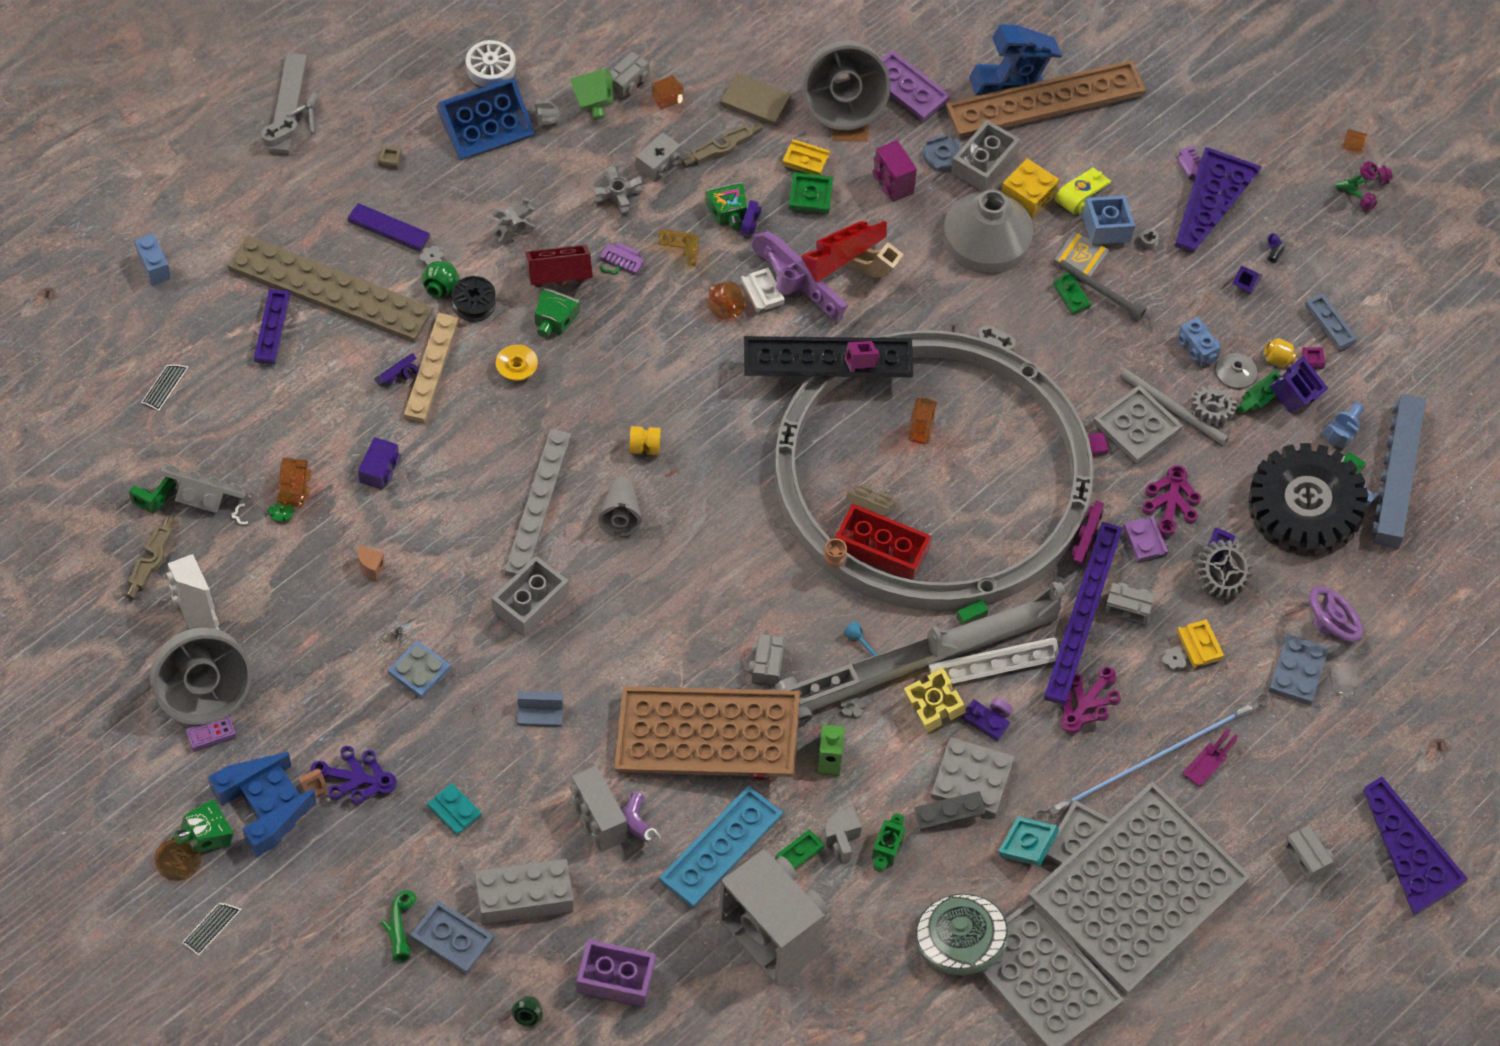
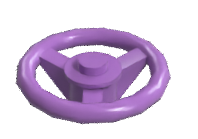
M1323 586L1312 588L1308 597L1310 606L1316 616L1314 624L1317 629L1324 635L1333 634L1343 641L1351 643L1359 641L1364 632L1363 626L1351 605L1330 588ZM1318 595L1324 596L1321 607L1318 603ZM1345 612L1347 613V615H1348L1349 618L1351 619L1353 625H1352L1351 623L1347 622V616H1346Z

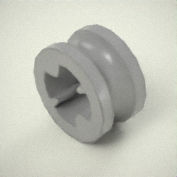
M1153 229L1144 230L1141 233V245L1147 249L1157 247L1158 233ZM1148 237H1152L1151 241H1147Z

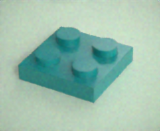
M1017 816L998 853L1000 857L1040 867L1059 833L1057 825Z

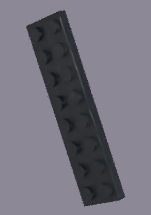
M744 336V376L913 378L912 338ZM872 341L875 349L879 351V361L876 362V367L855 368V372H850L845 361L848 342Z

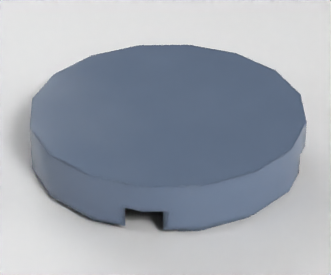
M944 135L935 136L929 139L924 147V161L934 170L942 172L951 171L953 158L962 149V145L954 138L952 140Z

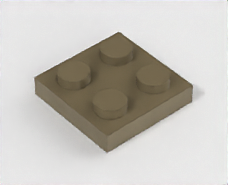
M863 484L850 490L845 499L882 516H886L893 511L897 504V501L893 500L891 495L886 493L878 494L872 491L873 488Z

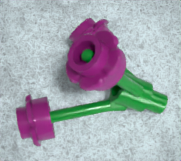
M1366 161L1360 167L1359 175L1336 182V189L1349 191L1350 194L1361 199L1359 206L1363 208V211L1366 212L1368 209L1372 211L1378 203L1376 200L1377 196L1369 192L1363 196L1357 192L1358 185L1376 179L1380 184H1389L1390 180L1393 179L1391 169L1386 168L1385 165L1378 168L1375 163Z

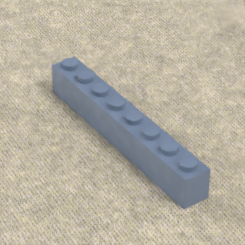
M1401 393L1399 401L1395 400L1392 413H1396L1395 418L1392 417L1389 430H1393L1392 435L1389 434L1386 447H1390V450L1386 452L1383 462L1387 467L1383 469L1380 480L1384 482L1383 487L1380 486L1377 498L1381 502L1377 504L1374 515L1378 517V520L1373 523L1371 534L1375 535V544L1399 549L1403 540L1426 398Z

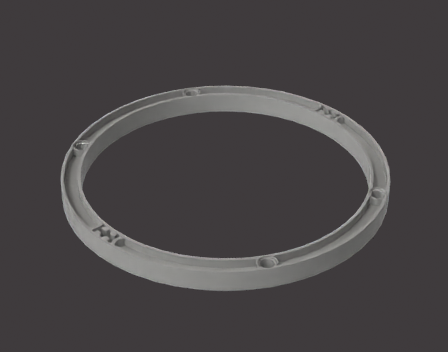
M933 330L906 331L876 338H912L913 358L957 360L990 370L1023 389L1046 411L1058 429L1068 452L1072 479L1069 504L1053 533L1032 554L1011 567L982 578L948 583L910 580L877 570L857 560L847 552L843 566L839 568L827 566L824 562L825 546L831 539L817 524L804 502L797 482L795 452L800 433L815 407L830 391L850 377H809L801 385L783 416L778 432L775 453L777 495L787 523L801 546L828 573L847 586L883 602L907 608L958 610L980 600H983L984 604L987 605L1008 598L1043 578L1060 562L1076 540L1084 523L1092 493L1093 458L1083 422L1065 393L1036 365L996 343L955 332ZM787 435L790 436L788 444H784L786 442ZM1079 491H1084L1082 500L1078 499Z

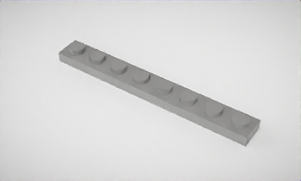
M550 429L505 569V575L514 577L534 557L571 440V433Z

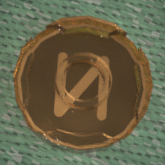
M174 837L160 844L154 858L157 871L162 877L171 881H182L190 878L197 872L201 864L200 852H195L189 842L178 845Z

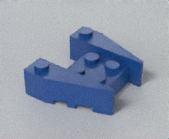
M1000 24L992 39L999 56L1005 57L1000 65L976 64L969 76V80L976 96L1043 81L1041 74L1050 59L1061 58L1062 54L1055 37L1019 25Z
M288 752L228 765L208 776L210 790L221 806L242 795L258 820L242 828L244 840L256 858L276 847L281 842V838L288 831L290 832L295 827V823L316 804L313 788L300 795L284 771L291 767L290 754Z

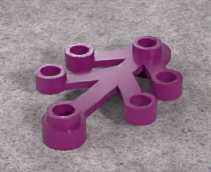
M1174 465L1169 468L1166 477L1155 483H1149L1145 490L1146 495L1153 498L1158 495L1160 489L1171 484L1168 492L1151 501H1145L1142 506L1144 514L1152 515L1155 508L1167 502L1165 517L1159 522L1158 526L1163 537H1170L1175 533L1176 523L1173 521L1176 504L1185 514L1184 520L1186 523L1194 524L1198 517L1197 512L1191 509L1189 505L1198 506L1201 495L1195 492L1186 481L1188 474L1185 468L1180 465ZM1179 486L1188 495L1187 502L1179 494Z
M1109 666L1101 668L1098 673L1099 679L1086 696L1083 690V677L1080 674H1075L1071 687L1074 688L1078 707L1073 712L1070 703L1072 697L1071 692H1069L1066 705H1062L1065 713L1061 718L1063 730L1069 734H1074L1080 731L1083 724L1094 721H1106L1109 718V711L1105 706L1118 705L1121 702L1120 693L1112 690L1108 692L1106 697L1098 699L1096 697L1105 686H1112L1116 683L1117 677L1113 668ZM1096 708L1095 713L1084 715L1087 710Z

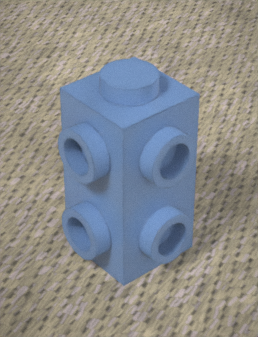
M1197 317L1180 325L1178 340L1182 346L1186 347L1191 358L1200 367L1217 361L1221 346L1219 341L1210 334L1205 323H1202Z

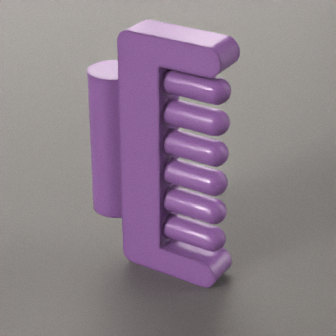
M1195 146L1181 149L1179 152L1180 156L1177 158V162L1188 179L1193 177L1195 179L1201 161L1200 156L1195 151Z
M619 242L616 246L607 244L600 255L601 261L606 260L608 262L610 260L611 264L614 263L616 266L619 264L620 268L624 266V269H628L629 272L633 270V275H637L644 264V260L639 257V251Z

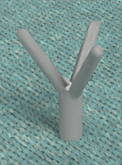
M315 92L311 93L306 104L286 115L291 117L304 109L309 110L310 132L312 134L314 133L313 106L319 97Z

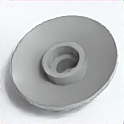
M1230 353L1224 355L1217 362L1216 375L1220 382L1227 387L1244 389L1251 386L1257 378V367L1253 360L1246 355Z

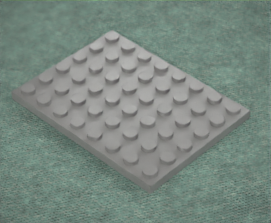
M1152 781L1030 892L1028 898L1127 995L1245 884L1251 876Z

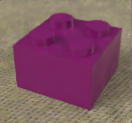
M896 140L876 148L874 170L872 173L874 179L882 185L884 194L889 196L892 202L914 194L917 168L899 141Z

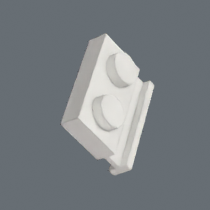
M769 268L750 273L747 277L741 276V283L756 313L762 309L767 310L784 304L785 299L782 293L776 289V281Z

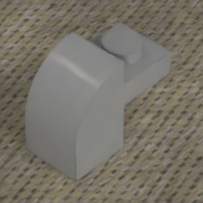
M854 807L835 813L826 825L825 845H832L835 856L840 857L842 864L851 861L852 850L848 840L858 838L861 834V824Z

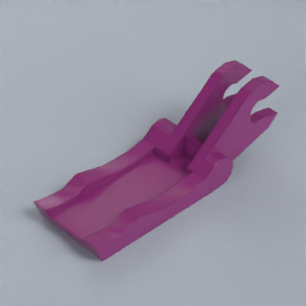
M1229 728L1221 735L1215 745L1208 743L1198 757L1182 772L1199 787L1227 759L1228 756L1226 754L1236 743L1237 734L1230 739L1222 751L1219 750V747L1230 735L1229 732L1231 730Z

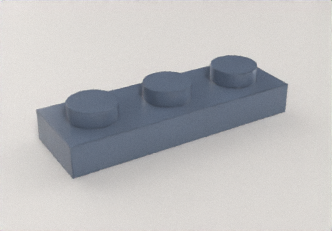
M1324 293L1306 301L1305 307L1339 351L1357 342L1358 338Z

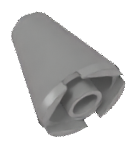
M627 477L614 479L598 517L599 526L608 534L621 533V536H629L640 528L642 517L634 484Z

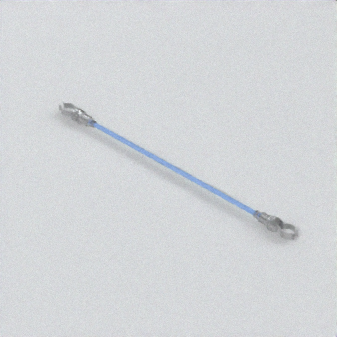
M1269 693L1259 694L1257 700L1247 701L1244 706L1238 708L1229 717L1072 799L1053 803L1046 808V811H1036L1035 816L1039 813H1047L1048 817L1056 818L1061 812L1067 810L1075 800L1078 801L1234 718L1237 719L1248 714H1254L1259 710V707H1268L1270 701H1273V697L1269 699L1267 704H1258L1257 701L1260 697L1268 698ZM1048 817L1046 820L1040 822L1046 823L1048 821Z

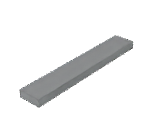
M288 53L286 55L274 123L287 117L288 113L298 108L307 55ZM297 114L291 116V118L296 120ZM293 137L276 146H269V153L290 154Z

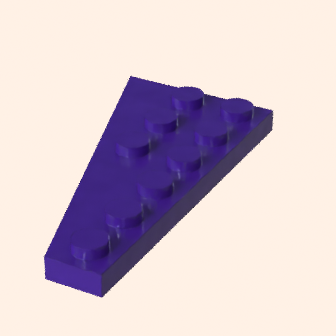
M1205 147L1174 247L1194 253L1261 171L1262 166Z
M1383 777L1364 787V795L1413 916L1467 882L1468 878Z

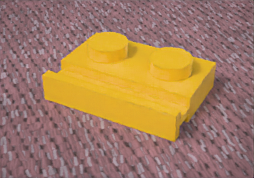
M792 139L782 160V166L807 174L821 175L830 156V151Z
M1207 619L1188 624L1183 628H1177V634L1193 668H1196L1198 665H1207L1223 660L1224 654Z

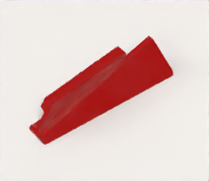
M860 221L817 240L816 249L818 250L801 255L816 282L821 281L886 238L887 222L881 221L873 226H868L867 221Z

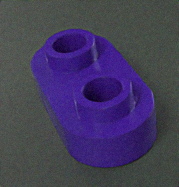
M750 200L742 223L741 236L750 237V234L755 233L757 225L755 219L760 218L762 210L757 201Z

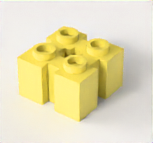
M944 668L928 675V682L922 684L919 680L904 688L908 701L914 711L917 710L918 718L927 733L942 726L941 719L948 716L951 721L966 713L965 705L957 691H953L952 682ZM934 698L939 700L936 703H932V699Z

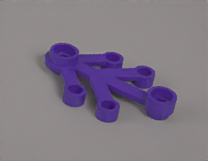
M351 746L342 747L340 754L341 758L347 761L352 771L329 767L324 761H316L310 768L312 772L317 767H323L320 771L324 780L328 776L349 780L341 786L332 785L329 788V797L334 801L341 799L342 795L362 784H369L371 786L363 791L356 789L351 792V802L354 805L362 804L365 799L378 792L390 794L397 786L396 777L382 770L376 761V754L372 750H366L362 754V759L365 765L370 766L375 776L365 773L355 758L354 749ZM349 751L351 754L346 756L344 752ZM367 756L373 757L371 760L365 759ZM384 780L389 781L388 784H383L381 782ZM339 791V794L333 795L332 792ZM360 795L361 798H360V799H354V796Z

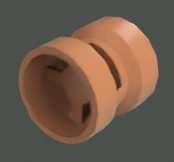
M835 538L826 543L824 562L827 566L831 568L843 566L847 552L845 542Z

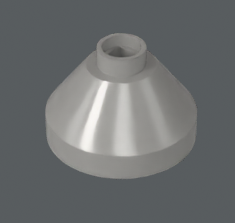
M838 41L824 46L810 58L803 71L801 88L807 108L819 122L830 128L850 130L870 123L882 112L890 94V77L883 60L872 48L856 41ZM843 73H849L847 78L838 81L835 80L837 76Z
M998 190L972 193L956 201L947 212L943 230L945 247L956 262L972 271L988 274L1005 272L1019 265L1028 255L1033 238V223L1027 210L1019 202Z
M194 628L181 632L169 639L156 654L150 672L152 690L160 707L177 721L193 725L210 724L233 713L246 698L252 677L249 660L241 645L229 634L213 628Z

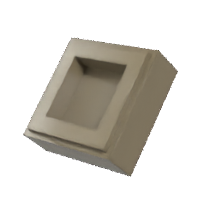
M382 146L378 166L398 169L402 149Z

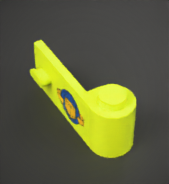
M1091 168L1064 185L1058 191L1054 200L1073 215L1081 214L1086 198L1108 186L1111 180L1105 177L1101 171Z

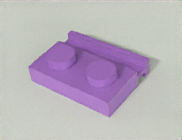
M1151 516L1149 519L1142 518L1124 523L1123 528L1137 563L1156 559L1162 555L1167 556L1168 550L1154 516Z

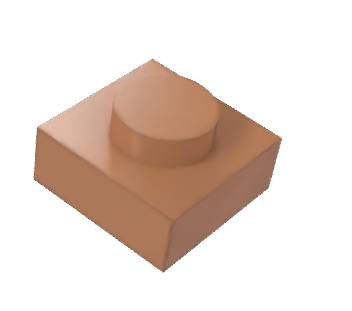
M319 768L298 778L303 793L313 788L316 797L328 791Z

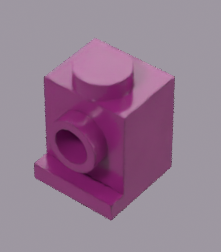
M872 341L848 342L845 361L850 372H855V368L876 367V362L879 361V351L875 349Z

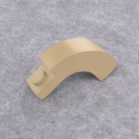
M887 242L881 250L868 249L846 263V265L854 271L869 277H884L893 270L904 254Z

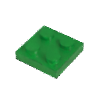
M793 172L789 210L829 214L833 177Z

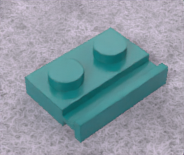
M453 783L438 793L433 800L427 802V807L456 836H459L460 832L469 828L482 817L481 811Z

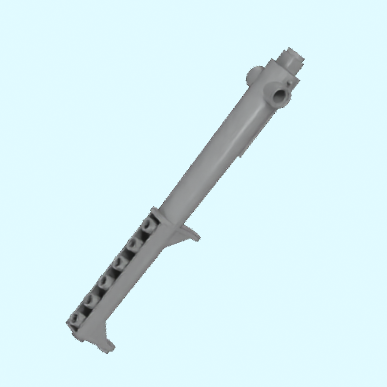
M1053 582L1050 584V587L1022 605L950 630L938 629L937 626H933L927 637L922 640L853 664H848L799 683L796 682L794 677L785 678L775 685V689L800 691L798 726H802L813 718L811 713L813 710L916 671L929 664L950 660L1057 620L1059 610L1061 609L1062 595H1065L1064 586L1061 582Z

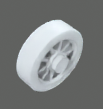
M493 40L479 42L471 47L466 55L467 75L472 82L479 86L486 87L513 78L515 74V54L509 46L502 42Z

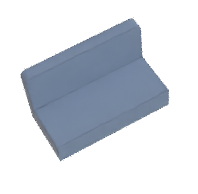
M518 691V725L562 726V692Z

